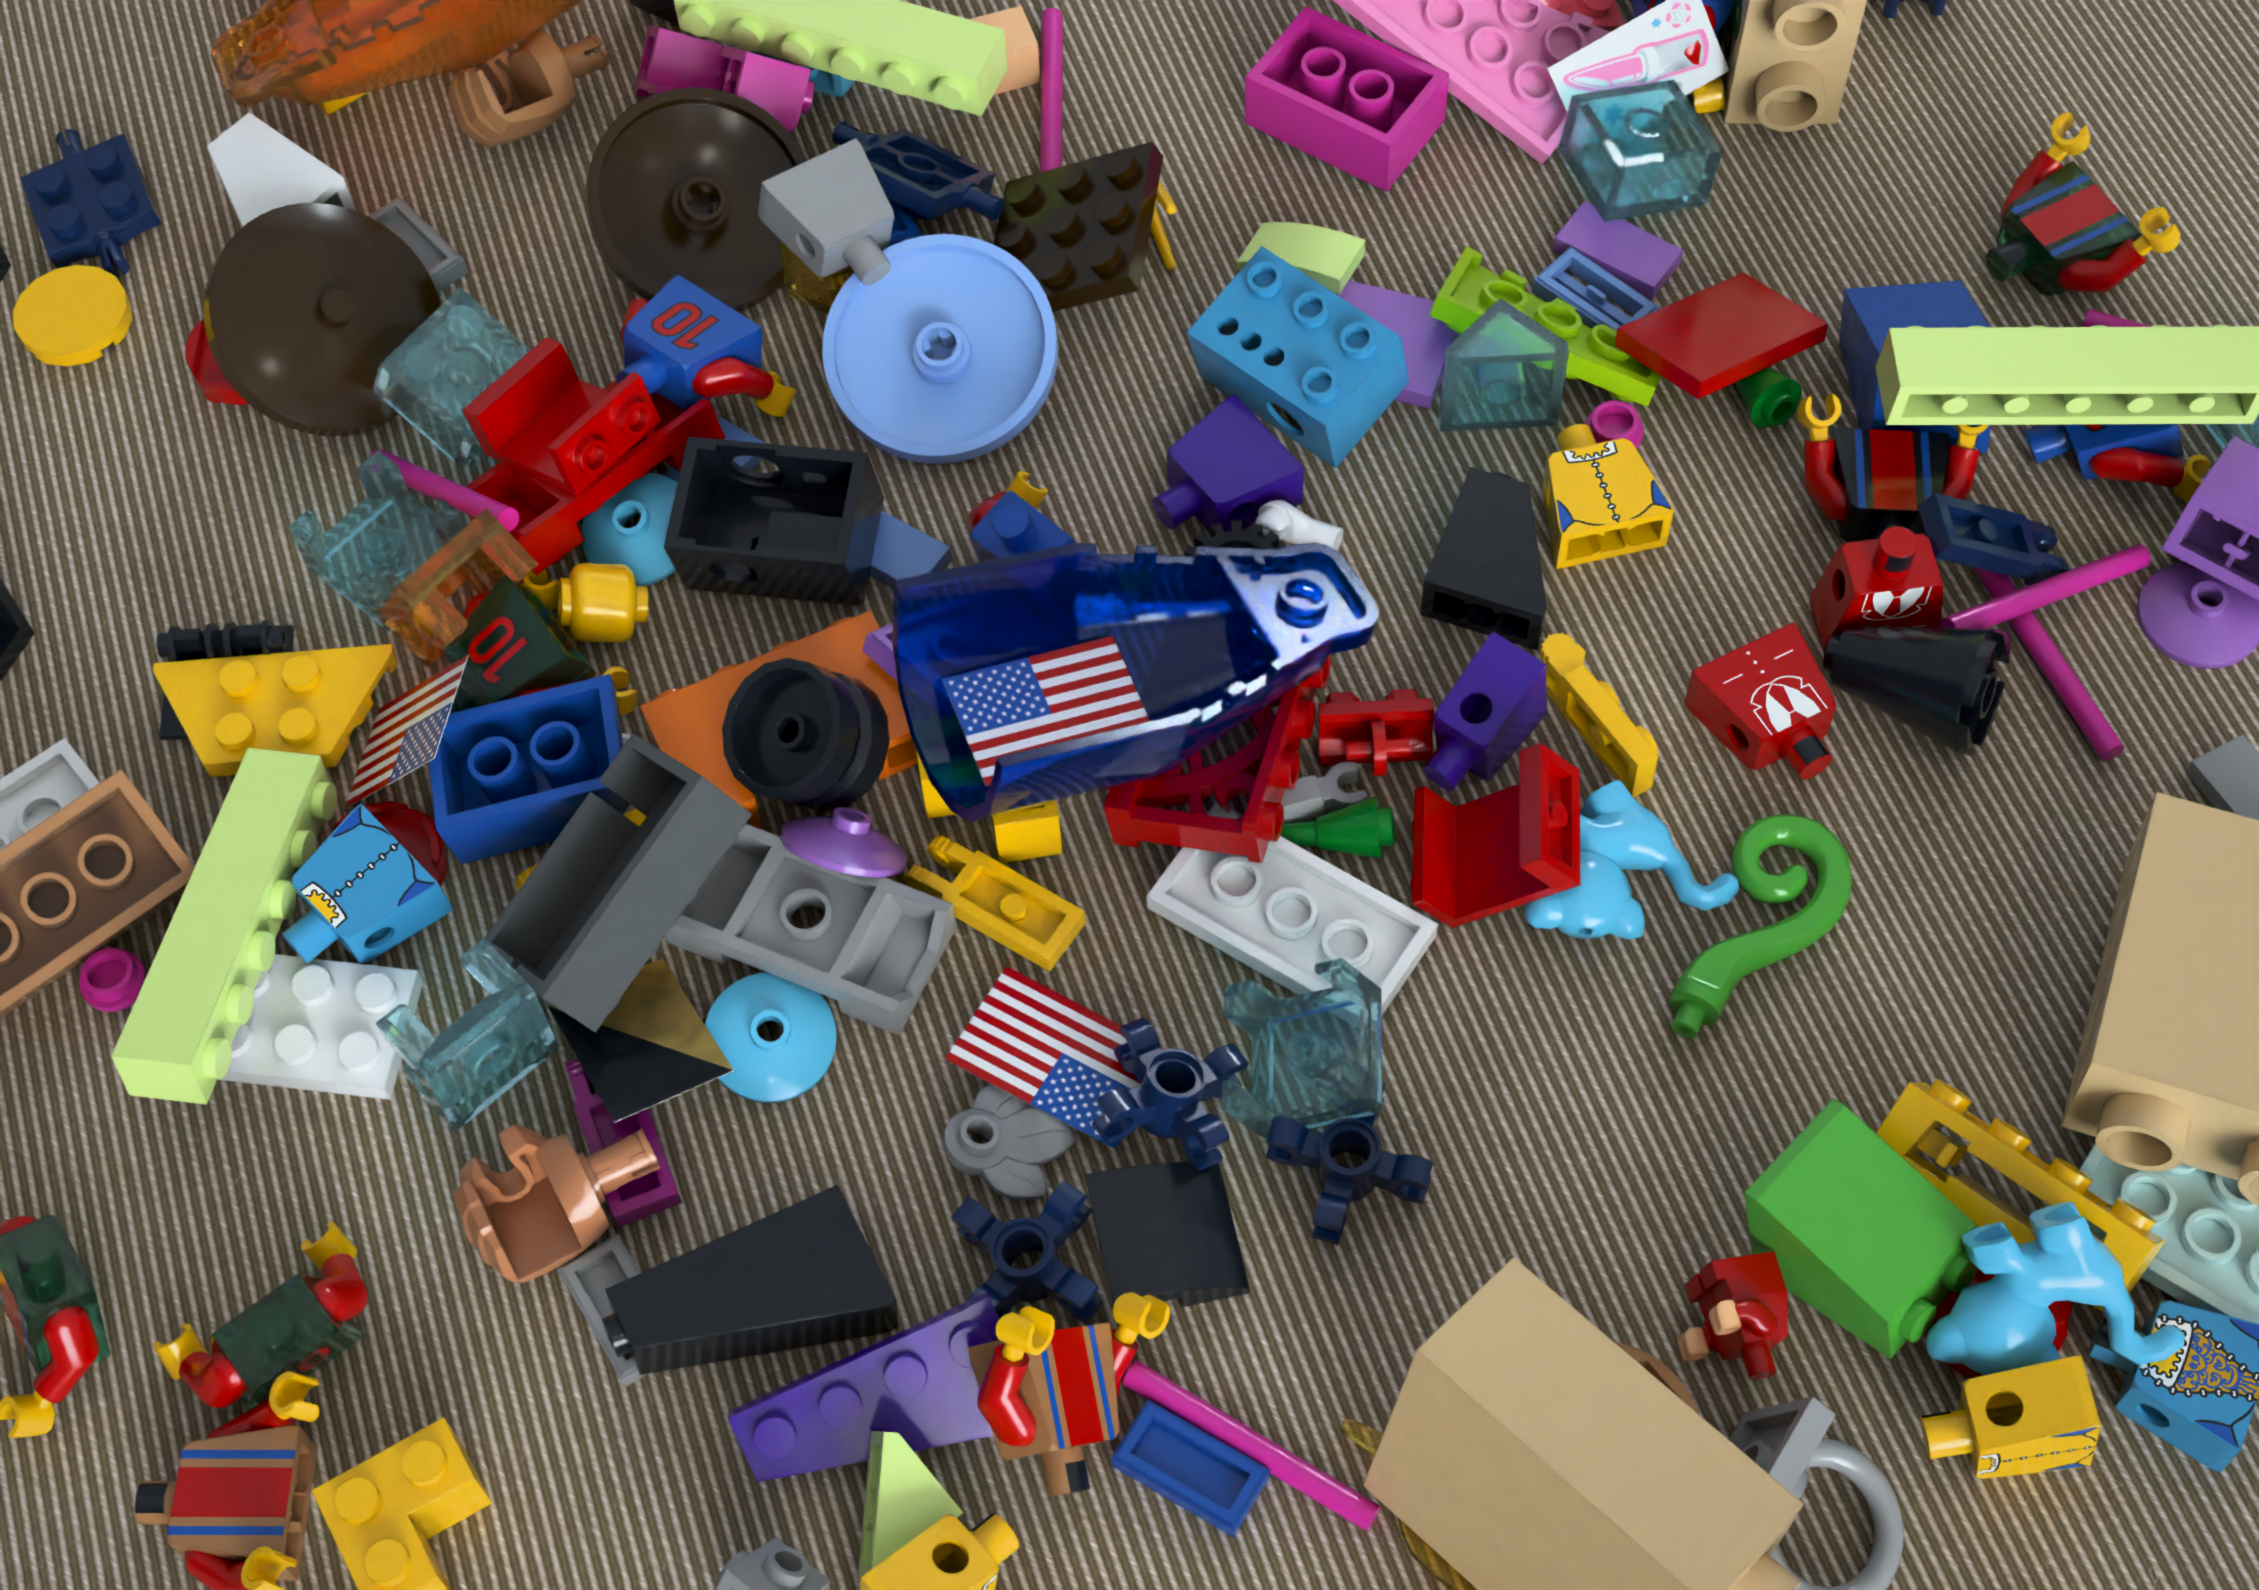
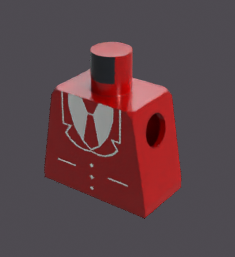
M1895 526L1886 529L1881 534L1880 539L1847 542L1838 547L1809 598V604L1823 652H1825L1833 634L1841 635L1848 625L1940 628L1943 584L1929 538L1923 534H1914L1907 528Z
M1794 622L1692 670L1684 701L1685 706L1748 769L1759 770L1785 757L1800 779L1806 780L1822 772L1831 763L1833 757L1821 742V739L1829 731L1836 710L1835 698L1799 628Z

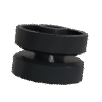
M791 658L764 663L744 678L729 701L722 727L724 756L734 778L750 792L822 812L832 811L839 807H848L870 790L883 770L890 743L888 717L876 693L858 679L829 671L827 668Z

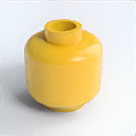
M577 564L572 568L569 578L559 579L558 622L561 626H568L571 637L576 641L627 642L634 633L635 622H647L648 588L647 586H636L635 575L627 565Z

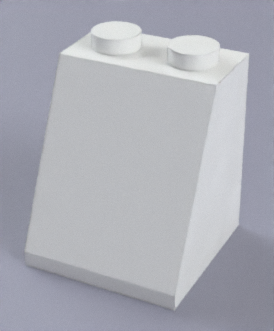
M250 112L207 145L241 228L261 214L292 204L323 203L356 211L342 175Z

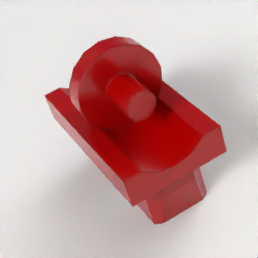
M1415 689L1392 690L1384 697V700L1360 701L1359 697L1355 696L1352 692L1329 693L1325 703H1318L1319 765H1336L1346 761L1356 762L1357 764L1371 763L1372 776L1379 777L1386 776L1387 762L1429 760L1433 754L1434 705L1432 698L1420 699Z

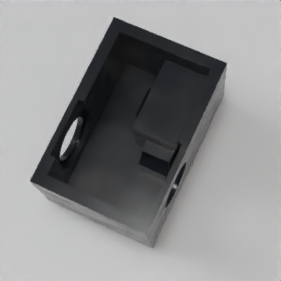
M688 437L664 549L686 589L863 606L884 495L867 452ZM738 456L760 457L774 463L779 470L770 473L751 471L736 464L733 458Z

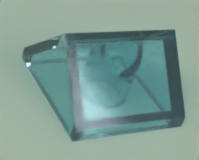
M1503 299L1497 300L1446 348L1439 414L1440 432L1558 426L1569 355L1568 342Z

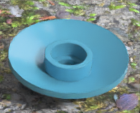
M647 473L605 501L597 511L586 515L582 522L581 534L585 540L582 542L583 551L589 563L627 565L635 575L636 586L650 585L673 574L676 569L664 549V543L678 483L664 475ZM641 514L640 521L636 526L624 528L629 519Z
M767 972L744 977L727 987L711 1006L705 1021V1026L734 1070L717 1079L733 1093L755 1102H783L806 1093L822 1079L834 1057L837 1038L836 1024L831 1009L822 995ZM774 1021L782 1027L783 1034L778 1040L768 1042L759 1037L757 1033L759 1026L764 1022Z

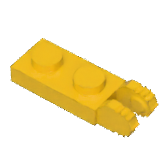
M1563 632L1552 635L1548 634V637L1540 644L1539 651L1540 658L1543 659L1542 662L1546 664L1548 696L1558 706V709L1615 780L1622 781L1633 798L1652 788L1659 753L1651 734L1643 726H1635L1621 709L1618 697L1611 686L1605 681L1598 682L1584 665L1586 651L1579 643H1574L1575 638L1572 639L1569 637L1570 634L1565 635Z
M937 835L926 850H928L932 859L957 875L955 880L950 883L935 873L926 870V868H922L920 865L916 866L915 864L903 878L909 887L952 903L954 915L957 919L1049 972L1086 924L1084 910L981 851L977 850L973 853L958 843L950 841L949 838H945L943 835Z

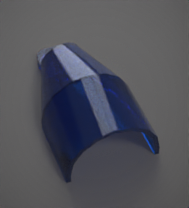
M1073 543L896 580L893 597L892 645L900 698L912 741L927 776L949 809L972 823L1152 779L1173 769L1321 670L1330 654L1366 645L1373 637L1378 621L1379 608L1377 603L1346 558L1332 547L1319 543H1302L1279 549L1196 547L1194 556L1157 555L1156 545H1136L1134 554L1097 553L1096 543ZM1113 636L1150 721L997 757L990 786H985L942 679Z

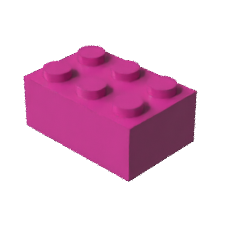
M1305 6L1245 76V123L1387 192L1445 121L1449 73Z

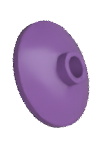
M2186 562L2171 564L2157 571L2147 580L2139 595L2137 616L2143 633L2161 653L2181 664L2204 669L2231 666L2249 656L2259 644V601Z
M835 808L832 817L810 816L790 820L783 825L780 834L783 845L798 857L817 866L848 875L872 878L891 877L902 873L906 868L908 856L901 846L884 833L870 827L872 819L869 815L852 808Z

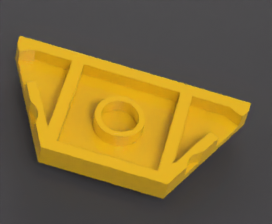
M393 644L153 663V673L209 777L236 775L247 748L320 755L325 768L336 767L350 744L351 732L355 727L362 724L374 704L370 695L384 672L393 673L398 665V656Z

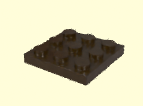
M1152 141L1006 182L1003 196L1004 207L999 216L993 245L1010 253L1033 274L1044 290L1052 312L1139 291L1163 155Z

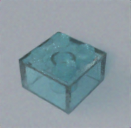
M1675 80L1572 95L1559 145V151L1604 222L1707 205L1723 152Z
M460 287L379 365L373 391L463 470L482 451V448L462 409L523 358L531 349Z

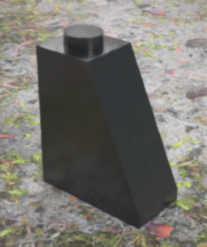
M1470 467L1424 578L1420 615L1488 636L1494 631L1511 643L1537 651L1542 638L1547 606L1529 484L1514 480L1503 473H1490Z

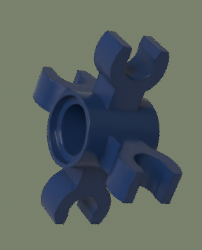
M1143 1017L1120 1026L1119 1031L1127 1043L1115 1047L1114 1054L1123 1069L1128 1073L1134 1074L1141 1085L1130 1090L1125 1088L1115 1089L1098 1099V1104L1105 1115L1093 1119L1092 1125L1106 1144L1115 1143L1130 1135L1137 1127L1142 1126L1147 1132L1158 1137H1179L1188 1160L1198 1171L1222 1162L1223 1156L1216 1146L1228 1141L1230 1135L1223 1122L1216 1115L1209 1114L1200 1101L1210 1097L1224 1098L1240 1090L1242 1083L1234 1073L1246 1069L1249 1064L1235 1044H1227L1214 1050L1202 1061L1185 1050L1175 1048L1162 1050L1154 1028Z
M1359 1076L1347 1118L1332 1122L1325 1128L1323 1133L1310 1130L1297 1121L1274 1116L1267 1137L1269 1148L1266 1158L1285 1165H1303L1317 1169L1318 1181L1323 1192L1313 1219L1315 1226L1312 1238L1339 1245L1351 1202L1363 1199L1375 1187L1388 1190L1395 1196L1410 1202L1424 1203L1431 1180L1430 1173L1433 1162L1415 1155H1396L1381 1150V1141L1375 1127L1384 1102L1382 1095L1386 1083ZM1342 1152H1353L1360 1155L1366 1162L1356 1168H1345L1335 1163L1332 1158Z
M1064 1180L1052 1192L1043 1211L1036 1220L1022 1217L1012 1219L1006 1223L998 1220L983 1205L967 1197L952 1215L951 1219L960 1226L957 1232L962 1238L991 1255L996 1270L984 1284L977 1287L970 1294L965 1302L988 1292L1001 1318L1005 1314L1010 1313L1011 1308L1018 1299L1033 1302L1050 1296L1071 1315L1087 1324L1103 1303V1300L1095 1294L1098 1291V1286L1079 1272L1063 1265L1057 1252L1064 1241L1080 1229L1092 1212L1089 1207L1083 1204L1087 1198L1086 1195ZM1034 1250L1043 1253L1040 1260L1030 1268L1015 1269L1011 1267L1015 1258L1023 1252Z

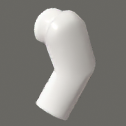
M1284 500L1268 501L1259 509V516L1256 518L1255 523L1262 525V538H1265L1272 530L1279 536V541L1282 540L1330 557H1334L1337 554L1343 538V528L1311 518Z

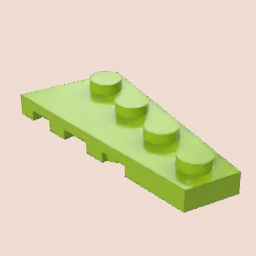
M1466 246L1437 294L1429 316L1443 321L1447 327L1455 332L1474 334L1498 344L1508 354L1518 357L1526 356L1548 365L1563 377L1581 379L1603 388L1618 400L1636 402L1648 407L1661 379V375L1616 347L1617 331L1605 324L1596 325L1592 329L1582 324V319L1576 312L1577 308L1558 297L1552 302L1542 301L1525 291L1528 280L1509 269L1504 271L1500 277L1480 265L1484 255Z

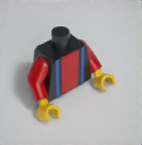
M1832 393L1826 396L1825 406L1827 414L1824 420H1819L1812 414L1811 395L1804 398L1797 409L1798 420L1804 427L1810 430V438L1804 440L1805 489L1825 516L1830 520L1836 521L1839 536L1845 542L1880 539L1881 534L1886 529L1895 526L1904 527L1914 534L1926 536L1918 509L1920 504L1933 493L1966 500L1969 496L1980 449L1975 447L1976 438L1990 425L1978 427L1953 425L1954 430L1958 433L1956 443H1950V433L1833 428L1829 438L1828 426L1837 421L1841 414V404L1838 397Z

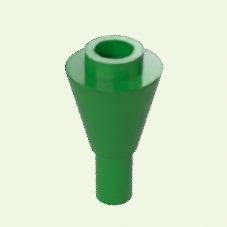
M1767 367L1735 382L1752 423L1759 428L1777 426L1788 421L1795 414L1802 395V388L1798 382L1771 367Z
M1378 796L1316 817V821L1284 823L1280 835L1301 848L1318 846L1322 850L1384 859V846H1395L1396 843L1392 807L1381 808Z

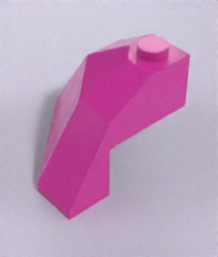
M649 24L636 77V95L646 98L663 91L688 87L721 90L747 99L761 107L779 121L790 133L798 125L800 114L805 115L809 111L814 94V82L809 81L811 69Z

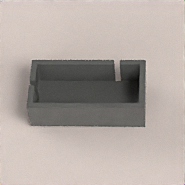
M634 733L601 776L599 782L647 816L644 822L639 827L601 798L590 792L477 947L541 998L595 1033L609 1013L617 1007L626 989L647 960L655 954L662 939L685 907L696 897L700 886L726 850L734 844L739 832L752 815L703 776Z

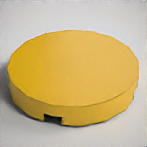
M86 265L57 268L38 277L20 294L13 309V327L25 349L32 352L36 359L45 364L65 367L90 363L104 356L101 350L108 347L112 342L116 347L125 338L132 322L131 301L116 276L100 267Z

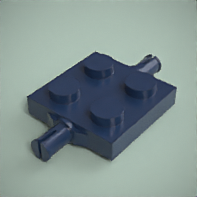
M845 121L840 122L834 129L832 141L836 145H842L857 138L887 198L904 206V211L910 216L923 220H932L959 207L962 209L968 208L988 218L990 221L997 220L1004 207V200L990 194L995 176L994 172L905 129L885 135L868 134L849 125Z
M65 129L69 142L62 132H59L56 136V142L61 150L63 159L20 177L45 249L56 268L64 267L82 258L100 256L104 270L115 275L116 278L120 277L116 265L123 275L129 270V265L124 257L121 246L125 245L134 236L161 225L162 222L134 150L124 133L84 150L79 133L73 129Z

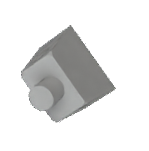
M857 138L761 183L758 209L759 218L816 276L827 277L850 266L863 285H871L881 280L892 267L891 262L882 250L890 243L894 213Z

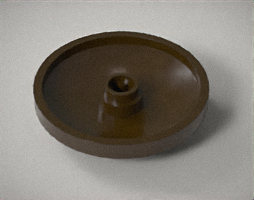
M695 87L672 89L654 94L635 103L624 111L610 125L597 145L589 167L585 189L586 215L593 240L601 256L615 275L631 290L648 301L672 278L680 275L735 311H743L761 303L776 293L791 278L801 263V260L762 222L758 216L761 183L807 160L797 142L786 128L764 109L747 99L721 90Z
M299 203L270 210L248 222L232 237L216 259L208 277L203 303L204 324L209 346L217 365L228 382L246 402L268 418L288 428L308 434L332 437L356 435L377 429L391 422L409 408L425 391L436 372L443 349L444 322L440 300L433 281L423 263L400 237L383 224L360 212L323 203Z

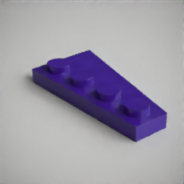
M986 1292L729 1411L727 1419L756 1481L762 1482L868 1461L871 1431L897 1432L913 1451L993 1436L990 1425L977 1406L979 1387L968 1352V1347L998 1340L996 1325L1000 1317L989 1293Z

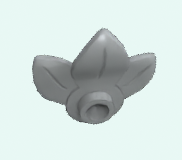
M988 1084L978 1092L972 1109L960 1111L948 1121L943 1133L942 1144L949 1162L958 1171L968 1175H982L991 1188L1004 1197L1014 1200H1034L1043 1198L1045 1195L1044 1176L1039 1166L1063 1155L1073 1145L1077 1134L1072 1126L1002 1089ZM968 1134L979 1135L987 1143H976L969 1138Z

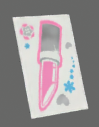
M1666 0L1547 68L1585 152L1730 71L1702 0ZM1697 40L1701 45L1699 65L1693 64L1684 55L1686 48Z

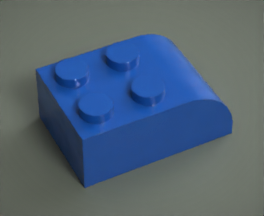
M610 674L449 714L436 756L433 760L429 761L436 830L461 864L555 841L590 792L621 814L627 810L629 803L599 782L601 776L624 746L615 684Z

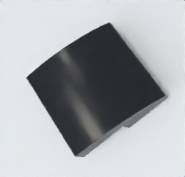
M1174 1162L1131 1166L1085 1174L1087 1193L1112 1307H1114V1303L1119 1296L1129 1292H1134L1142 1297L1150 1294L1162 1301L1180 1298L1182 1307L1250 1293L1219 1163L1201 1171H1198L1190 1162Z

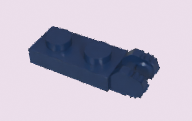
M1933 493L1918 506L1926 536L1930 540L1934 556L1937 559L2021 578L2024 584L2028 586L2068 571L2064 558L2061 559L2060 556L2056 557L2053 554L2046 553L2053 550L2058 542L2054 528L2049 525L2045 526L2043 523L2027 520L2025 515L1938 493Z

